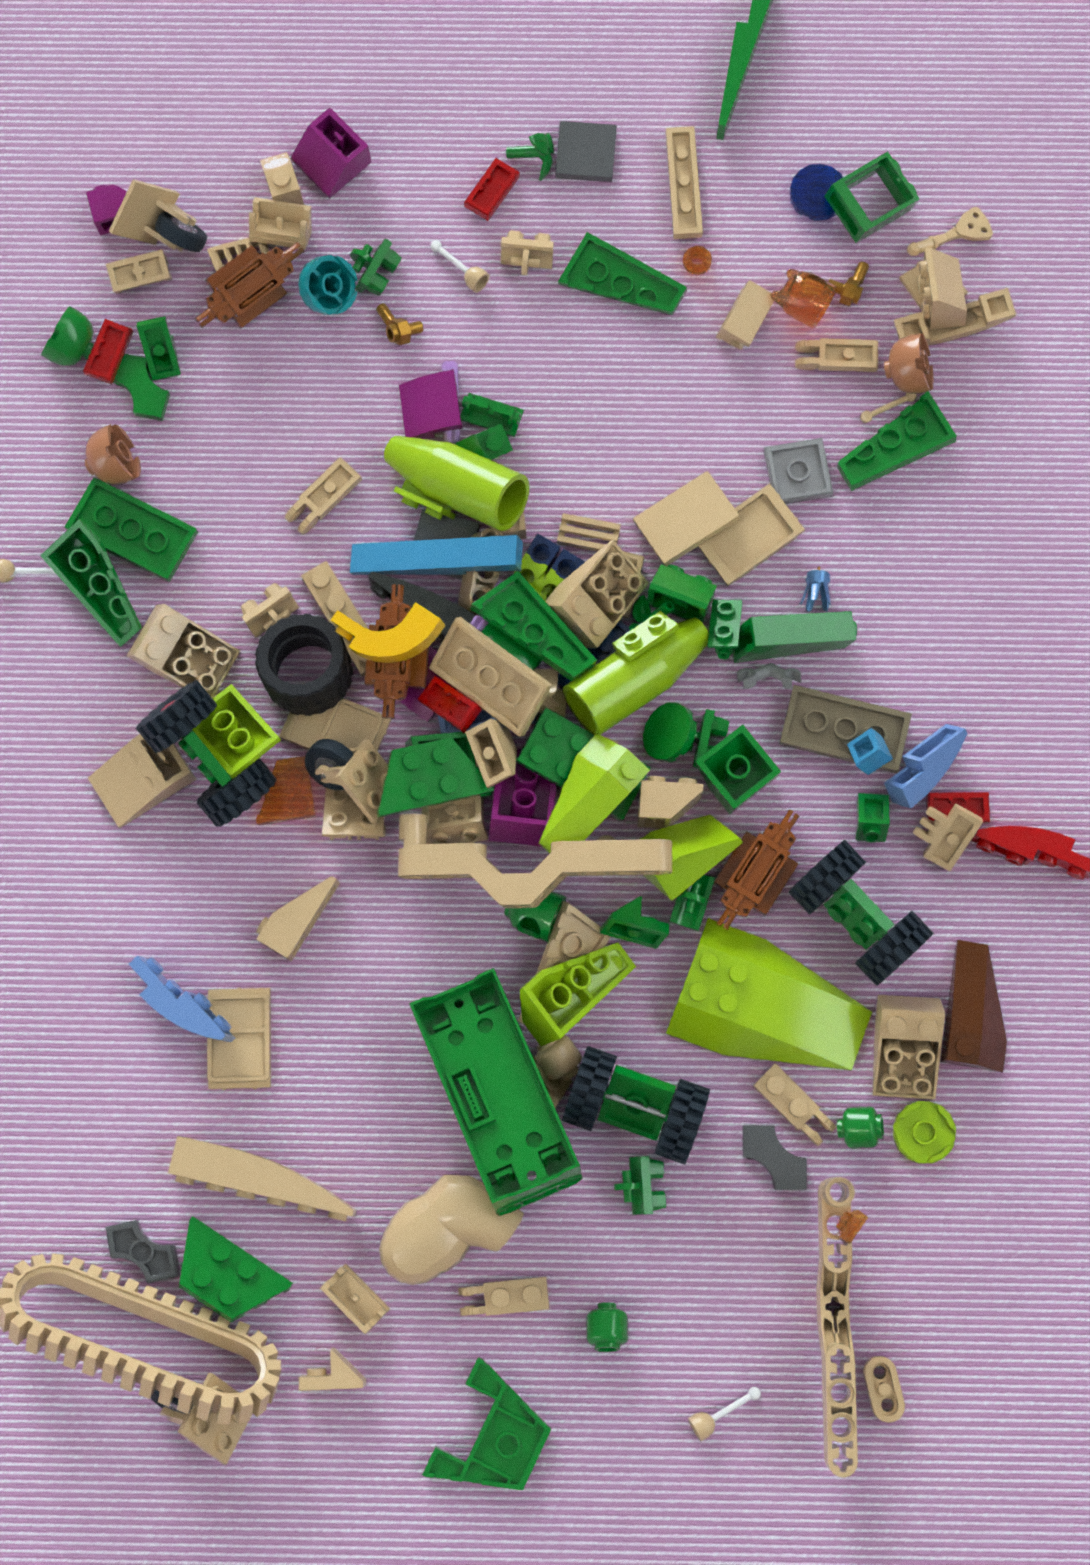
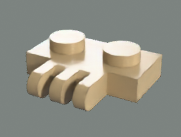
M956 803L948 815L933 807H929L926 814L935 819V821L922 817L919 822L923 827L929 829L928 832L920 827H916L913 831L914 835L929 843L923 852V857L948 871H951L983 823L981 817Z

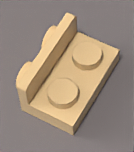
M481 795L422 808V815L427 816V844L475 843L488 839V833L484 825V800Z

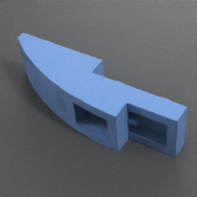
M137 955L129 963L132 969L148 985L139 995L164 1018L185 1030L207 1038L232 1042L235 1039L229 1031L232 1027L228 1021L221 1015L216 1017L209 1009L212 1006L210 1001L200 992L198 994L188 991L183 993V990L172 979L168 981L161 974L164 969L154 958L150 957L148 959Z

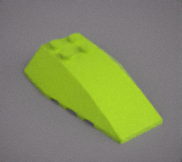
M708 918L666 1034L723 1056L852 1070L872 1011L766 939L731 926L728 930L723 929L725 924H722L720 927L716 924L718 921Z

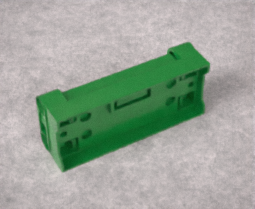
M492 968L480 973L474 979L435 996L423 997L409 1003L496 1215L502 1216L580 1182L583 1179L580 1164L495 969ZM536 1175L534 1180L528 1179V1177Z

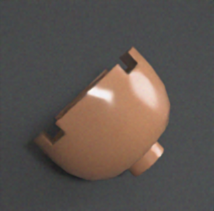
M923 333L911 334L899 339L894 343L889 352V361L884 362L887 379L892 378L897 388L910 394L925 393L926 391L933 390L934 387L933 365L929 366L928 356H931L930 349Z
M110 424L91 435L85 450V466L91 475H95L99 480L107 484L120 485L139 477L141 473L139 457L137 456L133 460L130 449L134 445L119 425L111 426Z

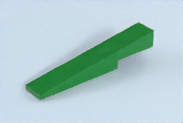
M752 0L748 23L736 22L716 139L723 140L773 0Z

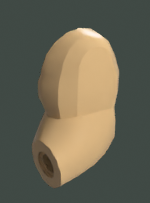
M443 1175L424 1194L404 1203L391 1218L383 1233L379 1247L381 1263L387 1273L401 1283L409 1285L427 1283L441 1273L450 1271L462 1262L470 1246L481 1247L494 1252L499 1251L519 1226L524 1213L518 1209L511 1213L497 1216L483 1182L472 1176Z

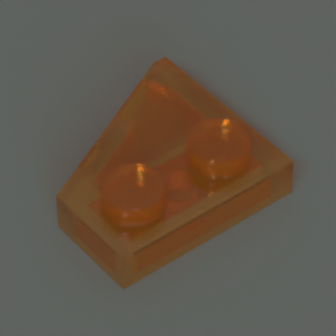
M305 756L277 760L272 772L277 781L269 789L268 793L264 795L265 799L260 814L256 818L257 825L316 817L311 776L305 767Z

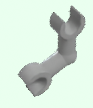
M769 663L757 669L743 668L737 672L738 682L743 681L744 689L752 688L757 684V681L768 677L782 681V686L785 689H792V680L802 683L801 672L798 669L790 668L785 670L774 663Z

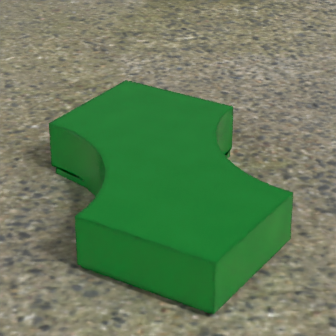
M124 354L113 383L130 392L133 398V414L135 416L163 421L170 396L169 392L152 382L149 377V367L146 358Z

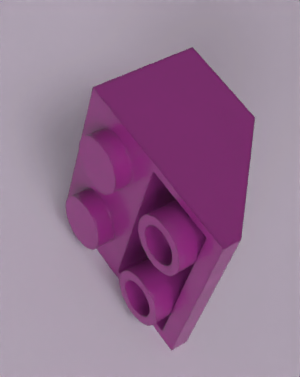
M330 107L308 125L291 156L293 163L329 199L372 163L369 146Z

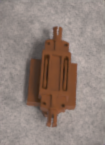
M296 242L286 251L276 246L268 253L264 254L263 252L260 255L253 245L248 247L205 279L214 293L205 299L208 309L195 317L196 322L207 316L205 320L199 323V326L204 328L215 318L222 323L233 318L240 328L244 327L288 294L281 284L285 282L283 279L294 271L291 261L305 252L303 247L292 253L301 246L299 242Z
M392 585L391 602L381 605L380 619H376V625H369V630L386 631L396 627L403 621L412 608L403 603L404 585ZM429 647L420 654L400 662L382 663L366 659L364 684L366 686H374V696L383 700L382 718L388 719L389 717L390 719H395V701L406 699L408 688H426Z
M788 810L780 824L770 822L763 834L759 833L757 837L746 831L741 839L743 843L733 851L715 879L714 884L726 891L720 900L726 909L716 923L721 927L728 917L723 929L728 930L736 916L746 918L751 909L766 916L798 866L797 862L789 858L791 854L789 850L796 840V837L790 830L800 817L795 813L791 821L788 822L794 811Z

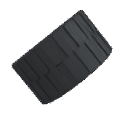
M294 614L290 615V617L282 618L266 630V633L259 640L258 648H256L255 665L266 691L272 701L278 704L279 708L284 711L287 710L291 714L312 716V714L326 712V710L336 706L345 697L352 683V661L343 637L335 632L336 627L331 622H327L320 616ZM307 646L320 647L329 651L332 655L326 671L311 682L291 684L278 677L279 668L283 660L291 652Z

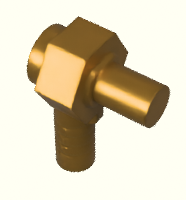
M863 261L859 262L853 277L848 278L845 284L829 279L825 290L839 294L841 297L839 303L850 306L851 303L858 304L863 291V287L859 285L863 283L869 265Z
M385 303L377 306L376 311L387 325L386 335L391 343L394 342L398 345L410 343L411 335L423 332L421 321L408 323L403 318H395Z

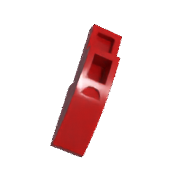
M998 826L979 829L971 840L977 843L976 847L991 854L995 851L1005 855L1006 861L1017 866L1027 865L1037 856L1039 857L1038 861L1046 866L1055 867L1057 865L1067 869L1066 873L1071 877L1080 880L1090 878V858L1071 851L1076 839L1060 833L1027 826Z

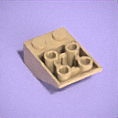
M611 540L564 579L545 602L586 648H598L649 582L616 542Z
M159 604L153 609L126 656L180 687H185L187 684L198 680L213 699L239 655L240 650L166 604Z
M139 734L90 775L88 780L117 826L121 828L188 786L197 778L174 743L167 749L155 753L141 734Z
M878 995L874 1031L873 1096L936 1099L945 1011L940 998Z

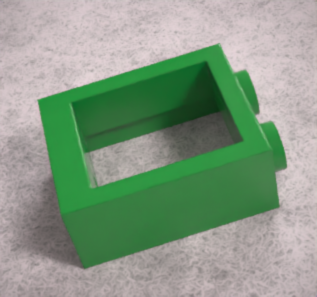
M888 151L833 183L824 195L855 243L908 213L919 201L915 187L907 181L901 172L899 163L891 157ZM877 173L899 206L871 222L849 189Z

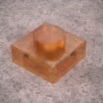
M853 1209L851 1213L845 1211L835 1225L839 1229L835 1236L845 1244H851L868 1217L858 1209Z

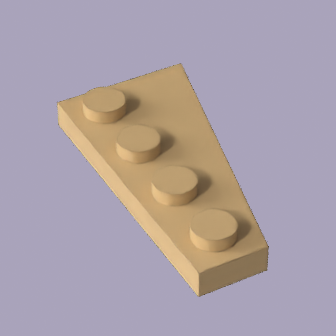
M563 901L536 974L541 970L604 948L611 936L601 934V926L570 903ZM521 1013L518 1021L524 1025Z

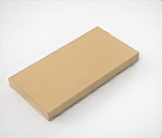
M462 617L454 619L429 666L430 670L479 705L484 711L519 737L525 736L553 686Z

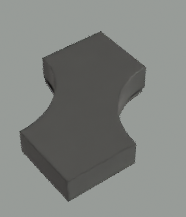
M743 1125V1158L755 1160L768 1170L772 1177L774 1190H807V1159L795 1156L783 1148L777 1139L775 1126Z
M139 1220L105 1227L110 1257L124 1258L135 1263L142 1270L147 1283L180 1276L175 1245H162L149 1239L142 1231Z

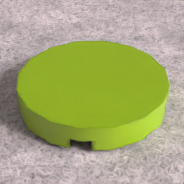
M916 1101L905 1106L897 1114L893 1124V1140L898 1151L906 1159L918 1164H932L944 1159L954 1146L956 1125L951 1114L943 1106L930 1101Z

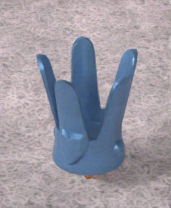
M818 566L817 570L807 572V586L800 605H802L808 591L806 610L808 612L813 609L814 601L817 600L819 590L823 610L827 612L829 605H831L828 589L830 574L820 570V566Z

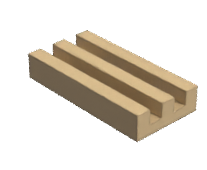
M563 513L557 544L598 552L606 544L564 537L565 533L605 541L614 540L617 544L621 524ZM567 523L613 532V534L568 526Z

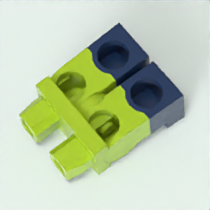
M537 533L522 558L521 571L519 572L546 601L554 589L584 564L585 561L565 549L561 552L560 546Z

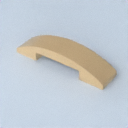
M1005 288L979 296L977 301L967 303L965 326L930 330L928 319H923V312L894 319L898 338L901 339L911 334L923 333L929 346L966 337L999 325L1016 317L1009 290Z

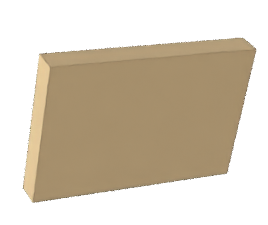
M706 471L635 516L633 521L663 565L668 566L740 520V515L710 473Z

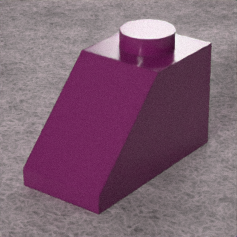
M114 184L108 186L100 185L86 192L93 221L100 236L110 233L109 229L127 193L126 190Z

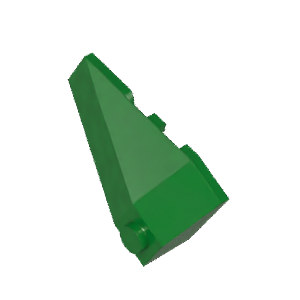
M82 518L78 519L40 556L121 647L139 632L142 626L102 541Z

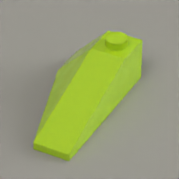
M596 733L575 756L571 771L562 786V792L555 808L551 812L539 844L550 854L552 842L585 841L650 770L627 748Z
M619 942L541 970L520 989L522 1022L540 1046L559 1040L635 969L636 965Z

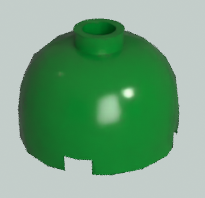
M69 306L57 323L51 338L48 339L41 356L60 366L75 365L82 357L88 360L94 345L91 342L94 331L89 319L77 309Z

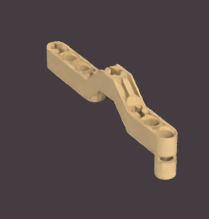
M422 814L399 815V841L404 842L403 848L399 849V878H474L504 908H536L567 876L663 875L672 873V841L666 839L552 842L551 853L531 873L502 874L487 859V845L480 843L426 844L427 816Z
M831 1177L823 1180L818 1187L819 1264L816 1285L817 1326L822 1356L824 1460L826 1466L833 1474L845 1478L855 1472L858 1464L855 1355L849 1312V1285L852 1266L851 1202L854 1199L855 1190L852 1183L846 1178ZM835 1183L842 1190L841 1197L837 1201L833 1200L830 1195V1188ZM834 1215L838 1216L843 1223L841 1231L837 1234H832L827 1229V1221ZM827 1238L834 1240L843 1239V1244L836 1243L837 1253L843 1255V1261H838L837 1267H835L834 1262L828 1261V1255L834 1254V1244H827ZM832 1297H834L836 1302L840 1303V1308L835 1309L833 1316L831 1311L825 1308L826 1304L831 1303ZM838 1349L840 1353L846 1356L845 1360L840 1361V1372L843 1374L847 1373L846 1378L838 1375L830 1377L831 1372L837 1374V1364L830 1359L831 1356L837 1354ZM837 1383H844L847 1388V1395L842 1400H833L831 1389ZM844 1417L848 1422L847 1430L843 1434H834L832 1423L835 1419ZM832 1441L839 1443L849 1442V1445L842 1444V1453L848 1458V1461L843 1462L842 1468H839L833 1462V1459L839 1458V1447L836 1444H832Z

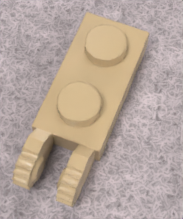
M820 338V340H801L795 346L797 352L814 353L818 351V357H801L796 359L795 368L799 370H814L817 368L818 370L877 372L878 370L877 340Z
M341 457L338 458L299 496V500L287 511L285 519L288 522L296 520L307 507L311 513L297 528L302 535L306 534L316 525L319 519L322 520L362 481V477Z
M776 1063L753 1085L796 1130L800 1129L815 1145L819 1146L823 1140L816 1131L805 1124L812 1116L830 1132L837 1128L819 1110L820 1107Z
M546 1276L485 1282L479 1286L458 1288L459 1295L473 1296L474 1294L484 1293L485 1305L483 1306L469 1305L460 1308L461 1316L484 1313L488 1316L550 1309Z

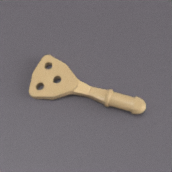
M973 207L962 214L956 226L948 232L929 236L927 239L916 243H910L907 247V253L910 256H917L925 252L926 248L937 249V247L959 238L971 241L989 240L993 232L983 212L978 207Z

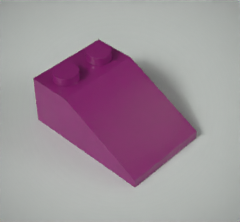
M517 749V757L522 749ZM516 762L515 775L495 785L488 841L542 847L539 844V840L555 806L557 785Z

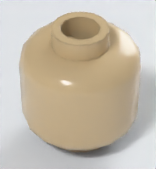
M567 1035L549 1044L537 1045L538 1052L535 1059L551 1080L562 1078L564 1081H567L578 1073L579 1069L577 1066L582 1060V1055Z

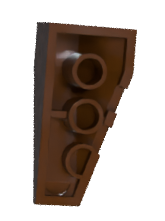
M956 940L940 1062L1003 1073L1007 1039L989 947L987 944Z

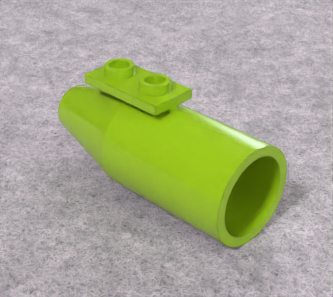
M394 436L385 447V462L405 478L402 488L397 486L394 488L395 493L403 496L401 502L415 509H418L420 504L426 507V514L441 520L444 515L454 520L456 514L451 512L453 509L497 530L506 531L518 521L525 509L530 489L528 478L501 464L451 442Z
M659 611L614 641L612 645L617 650L616 652L563 687V693L571 711L588 732L594 735L596 733L602 735L671 688L707 647L709 632L704 624L695 617L676 623Z

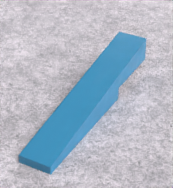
M518 535L352 544L350 573L352 575H369L371 572L383 575H466V571H521L523 541Z

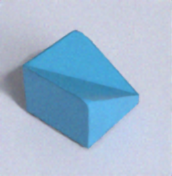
M870 728L847 744L856 767L867 775L893 759L884 738L873 728Z

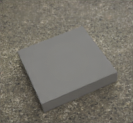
M822 438L764 447L763 451L769 482L775 491L780 494L785 504L832 497L833 489Z

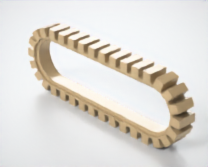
M52 1253L50 1263H46L43 1254L31 1256L30 1266L22 1260L14 1266L13 1273L8 1272L2 1281V1288H0V1327L3 1332L9 1331L8 1339L16 1345H19L27 1338L25 1351L37 1355L40 1348L45 1346L44 1358L56 1362L59 1355L63 1353L65 1354L63 1365L75 1369L78 1362L83 1361L82 1373L93 1377L97 1369L101 1368V1380L113 1384L116 1376L119 1375L121 1376L120 1388L131 1392L137 1382L141 1384L140 1396L150 1399L155 1390L160 1391L158 1403L169 1407L173 1398H178L177 1410L188 1414L192 1405L198 1406L196 1418L208 1421L211 1413L215 1412L218 1413L217 1424L229 1425L232 1414L235 1415L238 1424L250 1421L251 1413L258 1417L266 1411L267 1404L272 1403L276 1394L281 1373V1360H277L278 1351L273 1343L266 1345L267 1336L259 1330L249 1337V1324L239 1321L235 1330L230 1328L231 1322L221 1315L216 1323L211 1321L213 1311L202 1307L198 1315L193 1314L195 1304L183 1300L179 1308L174 1307L176 1296L165 1292L161 1301L156 1300L158 1292L156 1288L147 1285L142 1294L138 1293L140 1282L128 1278L124 1287L120 1286L121 1275L110 1271L104 1280L101 1278L103 1268L91 1264L86 1273L83 1271V1260L73 1257L69 1265H63L64 1255ZM54 1284L69 1288L236 1353L251 1362L256 1369L258 1380L252 1387L243 1392L225 1393L214 1390L37 1321L26 1314L20 1305V1299L28 1290L38 1285Z

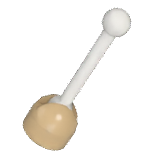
M434 240L431 242L430 248L432 251L441 253L465 273L464 280L468 288L478 293L486 286L490 275L485 270L477 266L468 269L442 248L440 241Z
M0 559V583L11 581L16 574H56L51 568H15L10 560Z
M757 1387L750 1388L747 1395L712 1416L705 1412H699L689 1417L688 1421L698 1439L703 1441L710 1437L715 1429V1421L751 1399L758 1400L761 1396V1391Z

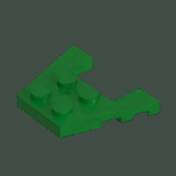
M478 1356L465 1384L495 1399L492 1408L466 1461L436 1446L422 1475L429 1478L436 1477L450 1479L451 1481H465L487 1486L523 1490L549 1436L551 1427L483 1358Z

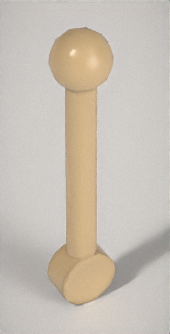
M906 393L905 396L871 412L866 410L861 413L860 420L863 423H868L872 420V417L906 401H915L917 394Z

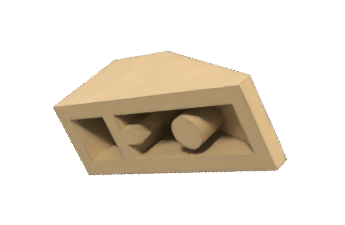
M330 876L273 912L270 918L265 917L257 928L256 933L259 935L256 940L292 962L338 888L339 881Z

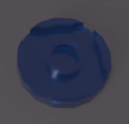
M811 164L800 169L793 177L789 191L790 202L795 211L801 216L803 214L813 221L828 220L836 216L837 214L824 195L833 183L843 178L842 174L832 166L824 164Z

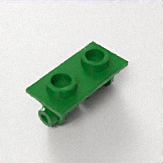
M468 393V396H464L462 401L461 420L487 429L502 423L506 435L515 437L524 410Z
M712 599L708 648H715V652L720 659H728L733 654V648H738L742 600Z

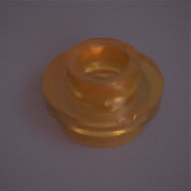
M693 246L684 253L683 266L691 274H703L711 266V254L702 246ZM700 259L702 263L694 264L692 260Z

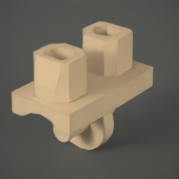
M510 230L507 237H502L501 264L521 266V275L526 276L528 275L529 267L552 269L554 242H551L549 234L538 233L535 235V239L531 240L524 239V234L520 231Z
M273 583L265 589L264 594L267 597L265 601L258 605L255 600H248L241 605L242 619L255 638L265 632L271 625L273 626L277 623L278 620L290 617L292 612L300 608L286 586L282 588L277 583Z

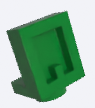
M858 793L855 839L870 843L885 842L890 825L889 795Z

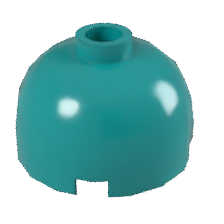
M332 255L316 257L305 264L300 272L298 281L300 296L305 305L314 312L325 315L343 313L352 306L357 297V291H355L357 275L351 264L342 257Z

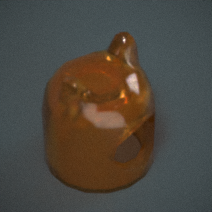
M789 269L786 272L788 280L783 288L779 291H772L770 297L781 306L788 316L814 329L831 304L837 287L812 272H800L795 269Z

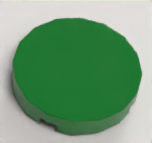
M667 702L659 706L650 715L643 732V745L649 756L660 762L671 763L676 761L677 759L675 758L680 754L684 755L689 751L697 730L696 721L693 720V713L690 709L677 702Z

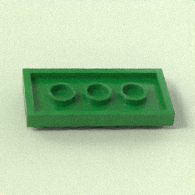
M95 477L91 480L65 525V529L68 530L78 519L82 518L102 541L106 551L169 583L198 534V530L195 527Z
M544 708L516 762L562 788L571 771L575 756L590 741L594 734L550 709ZM641 781L609 814L610 816L619 821L624 820L640 789Z

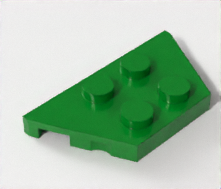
M452 737L394 749L390 753L377 817L483 795L494 790L493 786L490 788L486 787L479 769Z
M191 1217L179 1281L180 1289L229 1322L239 1319L251 1309H257L266 1304L271 1298L282 1292L286 1293L291 1289L293 1285L291 1281L195 1217Z

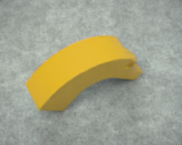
M416 602L400 624L386 631L366 629L338 610L331 618V621L337 627L335 632L349 642L354 638L348 647L355 654L367 660L382 663L400 662L420 654L435 641L446 626L439 617Z

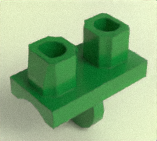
M385 238L373 257L370 256L373 248L368 244H365L362 250L354 248L351 251L350 257L355 262L352 267L354 271L359 273L362 267L366 268L355 287L360 293L366 289L380 296L389 280L376 272L378 267L382 266L393 273L400 263L402 257L390 249L392 242Z
M705 710L700 731L695 734L693 743H697L692 765L694 768H697L695 761L714 747L708 745L710 736L726 738L729 721L714 716V710ZM693 743L688 752H692Z
M703 875L676 898L669 922L699 931L715 878Z
M649 1156L629 1157L630 1170L622 1171L623 1183L614 1184V1190H623L624 1203L632 1202V1215L653 1214L655 1210L666 1208V1194L664 1191H652L651 1189L652 1178H663V1161L649 1159Z

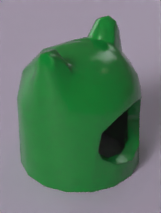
M552 891L536 908H506L504 914L510 919L512 927L516 930L548 943L563 901L567 902V897Z

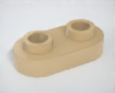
M873 1356L866 1361L863 1367V1376L871 1409L874 1415L881 1421L895 1422L902 1417L905 1410L897 1370L890 1359L884 1356ZM877 1366L884 1368V1375L881 1378L874 1376L873 1372ZM884 1399L892 1401V1407L887 1411L883 1410L881 1406Z

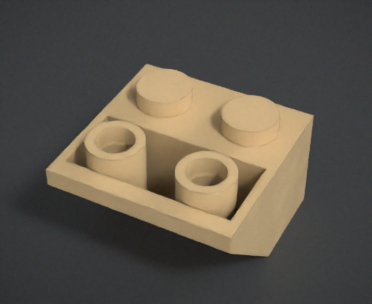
M926 248L924 261H919L920 276H918L919 294L923 293L924 302L921 303L923 319H928L930 330L965 326L967 308L959 259L935 249Z
M649 776L647 780H641L637 827L661 829L672 826L700 801L704 784H697V780L692 778H680L678 782H666L665 777Z

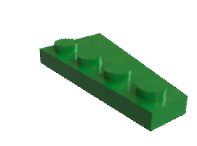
M589 232L585 234L558 280V284L561 286L669 315L674 314L687 292L686 286Z
M929 391L920 396V400L915 404L909 405L901 411L900 416L890 424L886 423L881 427L875 436L865 440L842 458L837 464V469L850 490L853 491L955 443L957 435Z
M519 571L471 604L470 609L570 681H574L589 670L597 661Z

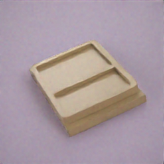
M770 483L735 508L740 515V520L698 546L708 559L709 564L714 567L727 586L741 579L805 531L798 518L794 516L781 499L780 494L775 491Z
M343 698L336 706L321 714L305 716L291 714L290 712L279 738L307 750L321 739L335 740L347 748H355L367 738L378 751L384 736L387 734L391 719L382 718L381 713Z
M239 987L237 989L208 990V1000L212 1004L209 1009L216 1017L221 1015L228 1021L232 1027L229 1031L235 1037L232 1042L207 1038L208 1089L271 1088V988L242 989Z

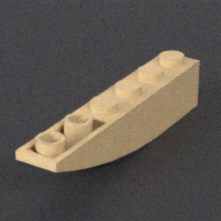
M177 1136L168 1174L176 1175V1182L194 1185L195 1180L207 1182L206 1189L224 1193L225 1187L237 1190L236 1196L252 1200L258 1194L268 1197L266 1203L285 1207L286 1201L298 1204L297 1210L316 1214L318 1208L329 1211V1218L346 1221L347 1216L353 1217L356 1215L357 1210L330 1190L279 1163L243 1150Z

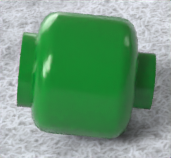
M871 1106L847 1108L843 1113V1119H837L838 1138H844L846 1145L851 1149L876 1147L879 1139H884L882 1114H877L876 1110Z
M598 1303L597 1309L591 1310L586 1316V1339L590 1345L594 1346L595 1351L617 1352L620 1350V1346L628 1341V1316L623 1310L616 1309L615 1303Z

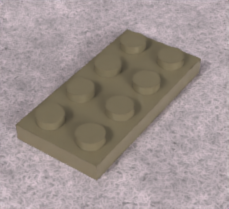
M793 685L779 745L855 763L847 744L870 728H873L884 738L893 758L879 769L898 773L912 713Z

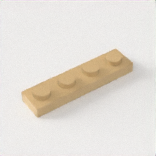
M695 127L666 128L673 239L702 238L703 227Z
M327 561L301 575L302 580L328 622H331L336 627L331 618L338 610L368 629ZM343 638L351 660L363 677L366 670V659L355 654L348 647L354 638L350 642Z

